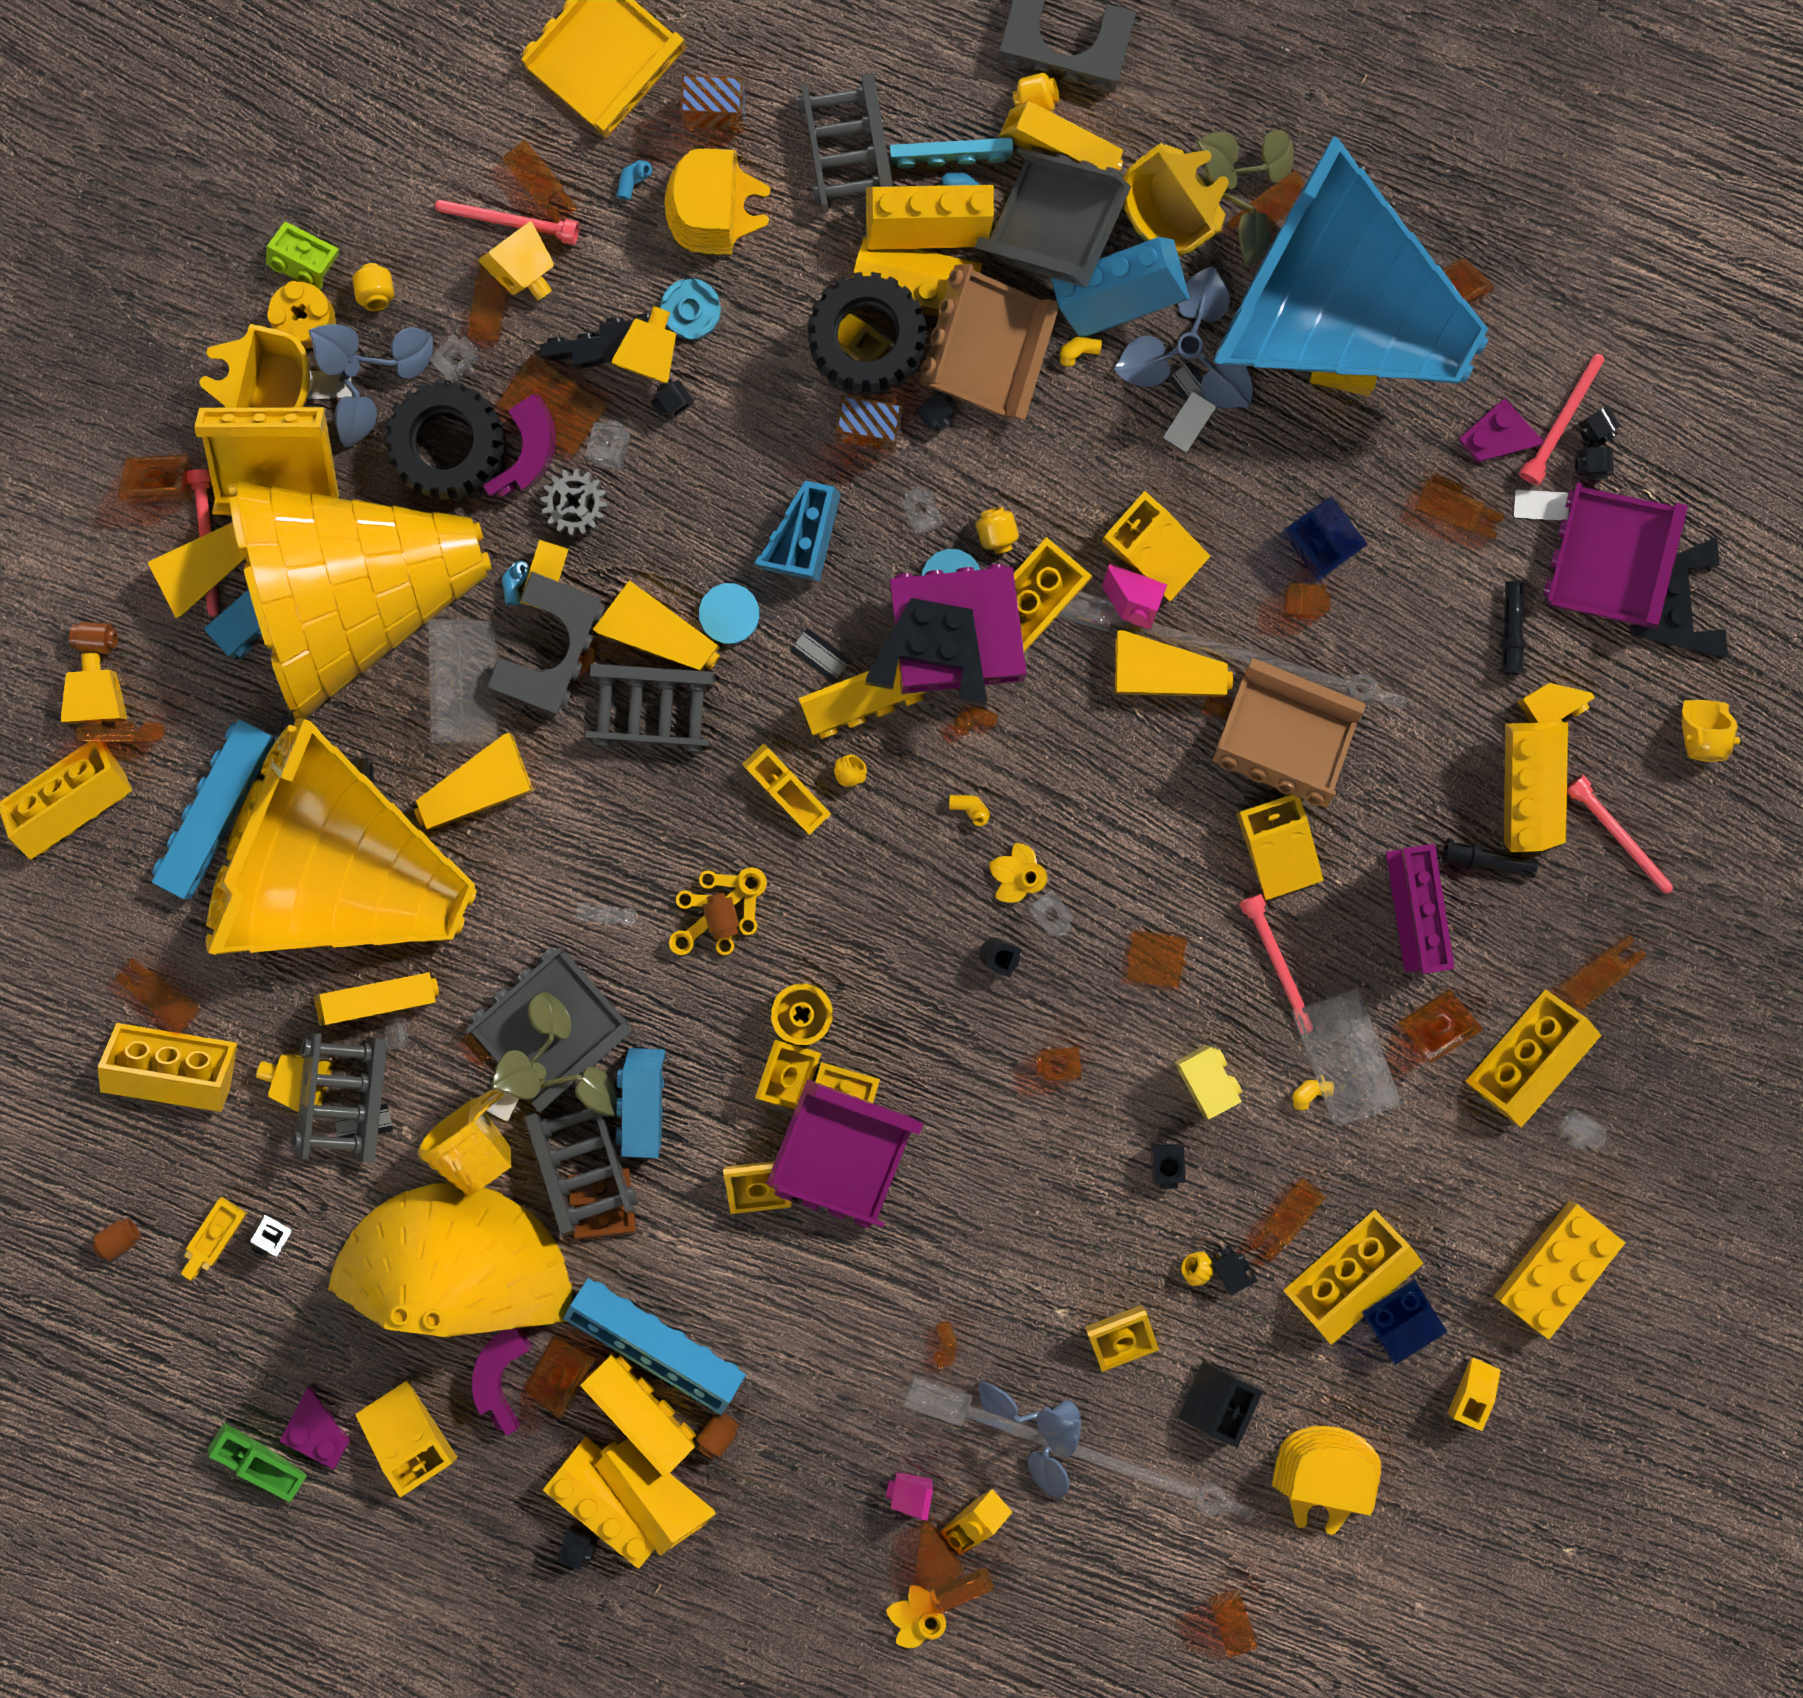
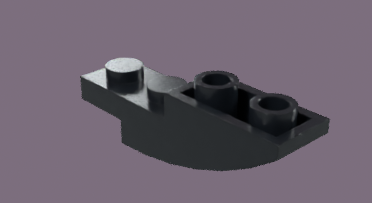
M651 313L638 314L636 319L648 323ZM623 317L608 318L606 323L599 324L600 336L595 337V333H583L577 335V339L565 341L564 337L549 338L547 343L540 344L541 357L544 362L572 358L576 370L611 362L635 319L624 321Z

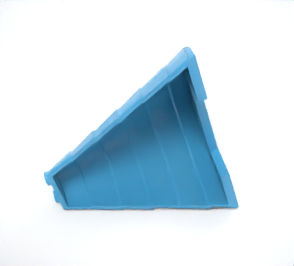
M1333 136L1323 152L1322 159L1315 165L1290 209L1285 224L1282 225L1259 266L1242 299L1243 303L1236 311L1226 330L1213 362L1221 366L1294 369L1295 371L1377 376V378L1418 379V381L1459 384L1460 381L1465 383L1474 368V366L1470 365V362L1475 353L1480 355L1489 340V338L1485 337L1488 328L1468 302L1462 298L1441 267L1436 265L1413 232L1410 233L1362 167L1359 168L1347 149L1340 142V139Z

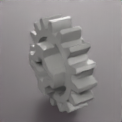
M579 469L574 470L573 476H569L566 470H562V479L559 480L553 475L551 478L554 485L552 487L549 485L544 486L549 495L543 496L540 499L543 503L548 504V507L542 509V513L544 515H552L547 521L550 526L559 523L557 526L559 533L568 528L570 536L575 535L576 529H579L583 535H586L587 526L590 525L591 528L597 529V525L594 522L596 518L604 520L605 517L600 512V509L608 508V504L601 501V498L607 496L605 490H597L601 485L598 479L592 483L590 482L592 477L590 472L581 477ZM570 483L583 484L579 489L567 486ZM559 492L561 495L560 504L555 510V497ZM594 495V507L590 513L588 511V502ZM571 497L579 499L580 506L578 508L570 506L569 499ZM571 516L580 517L582 521L568 522L564 519L567 520Z

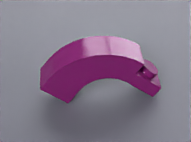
M533 394L508 410L520 429L523 441L522 451L518 460L511 468L483 485L489 496L500 495L503 498L517 489L516 483H518L521 490L528 491L547 472L555 452L556 433L552 416L540 395Z
M522 1327L498 1332L479 1354L472 1375V1393L479 1414L482 1415L491 1409L493 1414L490 1417L498 1431L503 1430L506 1436L516 1431L521 1424L503 1394L502 1375L506 1366L511 1361L525 1354L533 1347Z

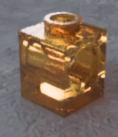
M1288 583L1285 586L1283 617L1321 619L1324 616V612H1329L1330 594L1326 593V585Z
M1079 1046L1041 1049V1056H1036L1037 1074H1043L1044 1081L1082 1078ZM1055 1055H1062L1067 1061L1066 1068L1061 1072H1054L1050 1068V1060Z

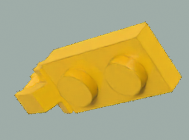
M220 1197L187 1246V1252L184 1256L189 1259V1262L181 1272V1275L192 1280L196 1278L202 1268L208 1271L216 1263L248 1213L224 1197Z

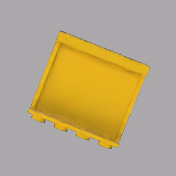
M567 0L562 8L564 11L557 19L552 18L544 26L542 31L544 34L536 42L532 41L526 46L521 60L524 67L607 139L685 51V40L678 33H671L634 0Z
M324 407L199 408L194 428L196 437H202L215 496L212 510L213 515H232L229 498L234 497V494H230L229 485L237 481L268 488L277 487L339 498Z

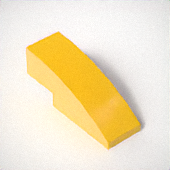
M764 743L742 763L750 774L809 835L831 815Z

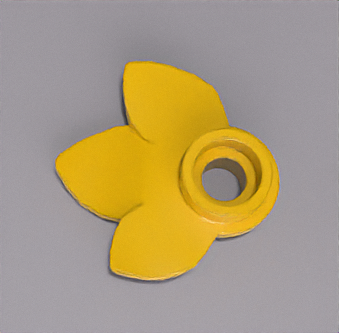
M1015 843L1011 856L997 857L989 863L992 875L1001 882L995 898L999 901L1006 903L1020 902L1028 893H1038L1047 884L1048 876L1046 870L1040 864H1037L1035 852L1025 844ZM1034 872L1036 880L1030 884L1027 881V875Z
M918 1585L910 1586L908 1600L895 1602L886 1609L890 1620L901 1629L896 1637V1644L902 1647H918L925 1639L933 1640L939 1638L946 1629V1618L940 1610L936 1609L934 1596L928 1590ZM928 1618H934L937 1624L935 1627L929 1628L925 1625V1621Z

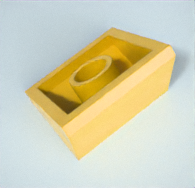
M776 1038L755 1098L796 1109L807 1079L813 1080L822 1053Z
M775 1161L726 1166L723 1169L731 1214L792 1207L791 1201L774 1195L776 1190L766 1184Z
M1142 1305L1085 1326L1102 1372L1159 1351L1150 1321Z

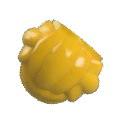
M849 754L836 760L834 774L839 784L844 787H852L866 780L867 768L859 757Z
M1198 1251L1185 1257L1181 1265V1271L1189 1285L1199 1286L1204 1285L1214 1275V1265L1205 1252Z

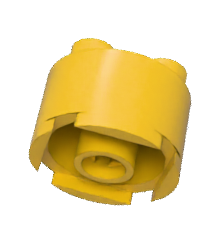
M288 282L276 291L269 303L267 317L272 328L295 335L305 349L313 348L309 335L310 329L327 324H336L332 303L317 287L306 282ZM300 313H306L307 317L305 319L298 318V315Z
M798 983L783 989L776 996L771 1008V1022L776 1033L783 1040L795 1045H809L819 1041L828 1032L833 1021L831 1000L822 989L808 983ZM800 1005L802 1009L809 1008L810 1013L807 1015L809 1021L804 1022L802 1019L798 1021L795 1019L794 1016L798 1013L796 1010L797 1006Z

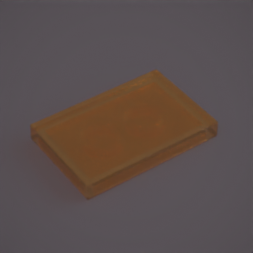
M532 354L497 404L509 413V409L531 395H540L554 422L556 445L573 457L608 407L607 404Z

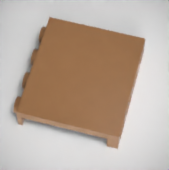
M972 264L955 265L948 277L947 282L949 286L945 299H943L939 306V319L936 328L930 336L931 345L927 358L921 366L922 375L919 383L1005 419L1025 420L1059 309L1058 303L1051 299L1040 300L973 270L974 265Z
M1252 657L1243 674L1212 762L1219 764L1225 770L1244 774L1255 782H1263L1276 787L1284 794H1293L1303 798L1311 805L1327 808L1335 796L1336 791L1334 789L1357 722L1363 715L1366 704Z

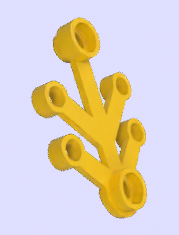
M753 867L742 870L738 876L715 874L709 870L702 872L699 876V883L703 888L712 889L716 885L734 887L735 889L725 896L726 898L732 897L734 906L744 898V918L739 923V929L745 935L754 934L758 928L757 921L755 920L756 898L765 891L767 886L764 873ZM704 875H713L714 882L712 885L707 886L703 883ZM749 877L757 879V886L753 889H749L746 886V880ZM684 890L677 894L676 903L683 909H688L692 906L702 907V904L708 903L706 897L711 895L692 894L690 891ZM683 894H688L691 897L690 904L686 906L680 903V897ZM705 915L687 931H677L671 935L669 947L672 952L677 955H686L692 951L694 940L708 929ZM746 920H751L754 923V929L750 932H746L743 929V923ZM732 936L718 939L716 942V950L721 955H729L735 948ZM680 937H685L688 941V945L684 949L678 948L676 944L677 939ZM723 940H728L731 944V948L727 952L721 951L719 947Z

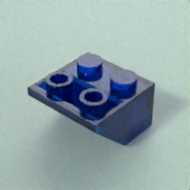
M1332 496L1311 509L1282 532L1318 581L1322 580L1368 545Z
M1415 1279L1410 1280L1361 1311L1376 1340L1394 1365L1447 1333V1330Z

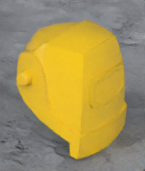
M1684 700L1682 729L1687 756L1704 762L1727 760L1733 752L1734 745L1740 744V738L1736 737L1737 722L1729 713V704L1711 700Z

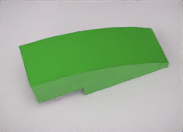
M223 1423L208 1447L210 1458L235 1470L236 1475L288 1502L292 1501L307 1477L304 1472L289 1461L226 1423Z

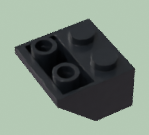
M1202 1361L1178 1418L1202 1432L1238 1448L1263 1390L1252 1382Z

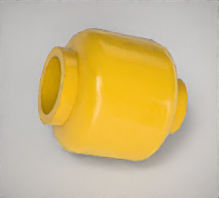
M1038 73L1019 79L1017 90L1013 91L1015 106L1029 100L1052 112L1055 109L1056 102L1060 101L1055 79L1049 78L1046 73Z
M368 263L363 265L353 275L352 282L355 300L360 306L365 307L366 310H384L394 299L393 281L388 269L375 263Z
M1003 507L992 508L980 513L981 518L976 522V530L982 548L987 550L994 549L995 554L1012 550L1011 544L1019 538V531L1013 513L1011 511H1004Z

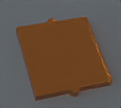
M1133 930L1131 949L1127 953L1129 963L1126 980L1180 988L1182 967L1186 965L1184 954L1187 938Z

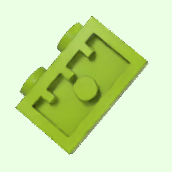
M286 221L266 246V264L274 271L284 273L298 282L312 284L319 290L323 287V277L339 256V248Z

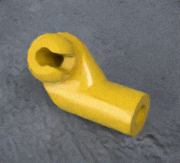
M1083 337L1073 338L1061 347L1059 352L1061 356L1059 359L1060 363L1063 366L1071 367L1075 365L1076 358L1082 353L1100 355L1102 340Z
M950 795L949 810H965L976 826L981 827L988 823L990 818L989 809L978 796Z
M1304 1081L1293 1093L1294 1108L1299 1111H1305L1309 1108V1103L1317 1095L1334 1096V1081Z

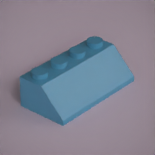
M1163 237L1151 239L1099 259L1086 288L1051 278L1060 310L1077 335L1083 338L1190 299L1174 239Z

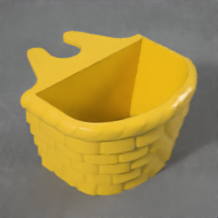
M1160 143L1127 169L1123 179L1131 186V189L1123 206L1133 228L1145 242L1157 237L1174 239L1178 256H1183L1194 251L1221 231L1226 214L1220 207L1219 202L1229 185V180L1227 177L1221 176L1211 186L1205 185L1197 173V169L1211 160V153L1209 151L1203 150L1184 154L1182 149H1175V147Z
M706 148L691 150L678 162L669 177L664 201L667 224L677 243L683 248L688 249L689 252L732 255L734 243L740 237L764 228L769 224V218L766 215L752 216L744 209V202L749 196L767 197L770 195L771 190L768 185L746 174L739 168L737 162L738 153L735 150Z
M250 324L247 333L241 339L211 346L207 349L206 354L209 358L223 359L228 363L229 373L222 380H214L204 376L200 379L199 384L221 402L225 408L304 407L310 389V363L304 346L295 335L277 329Z
M490 1090L478 1098L471 1099L437 1124L426 1135L418 1149V1156L422 1161L427 1162L432 1169L436 1170L441 1176H444L448 1182H452L456 1188L461 1189L466 1195L479 1191L511 1168V1146L485 1112L505 1094L504 1092Z
M1316 1425L1291 1433L1281 1443L1271 1486L1289 1498L1294 1521L1298 1528H1305L1307 1526L1308 1511L1315 1505L1324 1506L1328 1510L1329 1519L1325 1525V1530L1330 1535L1335 1534L1352 1512L1371 1516L1375 1507L1380 1482L1381 1460L1375 1449L1366 1442V1439L1343 1428Z

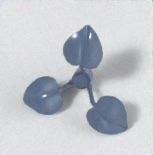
M1208 267L1199 271L1188 280L1186 287L1190 299L1178 303L1183 316L1196 318L1191 333H1186L1180 337L1178 348L1165 354V347L1159 339L1152 336H1140L1128 344L1114 369L1121 378L1129 383L1143 387H1152L1163 383L1170 376L1171 369L1167 359L1177 354H1181L1186 359L1198 357L1211 371L1205 374L1201 381L1204 398L1219 408L1248 407L1252 401L1253 387L1247 368L1245 366H1221L1218 364L1214 367L1202 353L1203 343L1197 335L1201 319L1209 323L1220 320L1228 311L1230 304L1228 290L1218 275L1217 270L1214 267Z
M327 324L309 330L313 344L314 359L320 371L328 375H339V381L344 383L353 394V397L345 396L340 399L334 415L336 433L344 447H351L367 436L373 429L377 419V409L374 402L368 397H360L358 390L348 380L358 373L360 369L359 363L386 366L396 365L398 376L413 378L426 368L433 352V337L431 333L416 327L401 330L395 336L391 345V354L394 359L385 360L354 355L359 347V339L356 332L348 326Z
M979 1382V1394L983 1410L989 1420L996 1426L1009 1430L1014 1426V1422L1022 1423L1037 1418V1426L1044 1435V1439L1048 1441V1445L1043 1450L1042 1455L1038 1452H1032L1029 1455L1028 1468L1032 1478L1042 1490L1053 1497L1062 1499L1069 1490V1478L1063 1466L1054 1458H1049V1453L1052 1450L1058 1456L1067 1458L1075 1452L1081 1430L1080 1412L1076 1405L1069 1400H1064L1052 1410L1046 1407L1032 1414L1018 1416V1407L1007 1393L988 1382Z

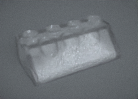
M466 619L428 620L431 743L435 745L493 743L497 740L496 690L488 688L487 684L496 663L495 622Z
M1359 988L1344 990L1291 1011L1334 1127L1376 1115L1402 1104Z

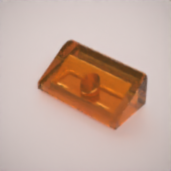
M981 1568L930 1592V1600L933 1612L941 1614L993 1591L995 1587L987 1569Z

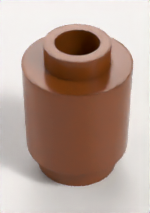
M80 622L78 625L73 624L71 626L69 643L72 649H77L79 652L110 654L113 648L115 649L118 645V632L114 630L112 624Z
M724 892L706 897L708 903L702 904L709 933H713L714 939L717 940L738 934L737 926H739L732 897L726 898Z
M126 1218L123 1221L119 1219L93 1236L95 1242L92 1243V1248L100 1259L106 1258L108 1261H112L136 1246V1241L141 1239V1235L131 1219Z
M724 1412L722 1415H713L696 1439L700 1443L697 1449L711 1459L715 1455L721 1458L737 1436L738 1432L736 1430L740 1424Z

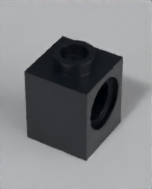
M1151 1145L1152 1182L1160 1184V1189H1177L1178 1183H1186L1184 1145ZM1168 1158L1174 1159L1176 1170L1170 1175L1162 1174L1160 1171L1162 1161Z

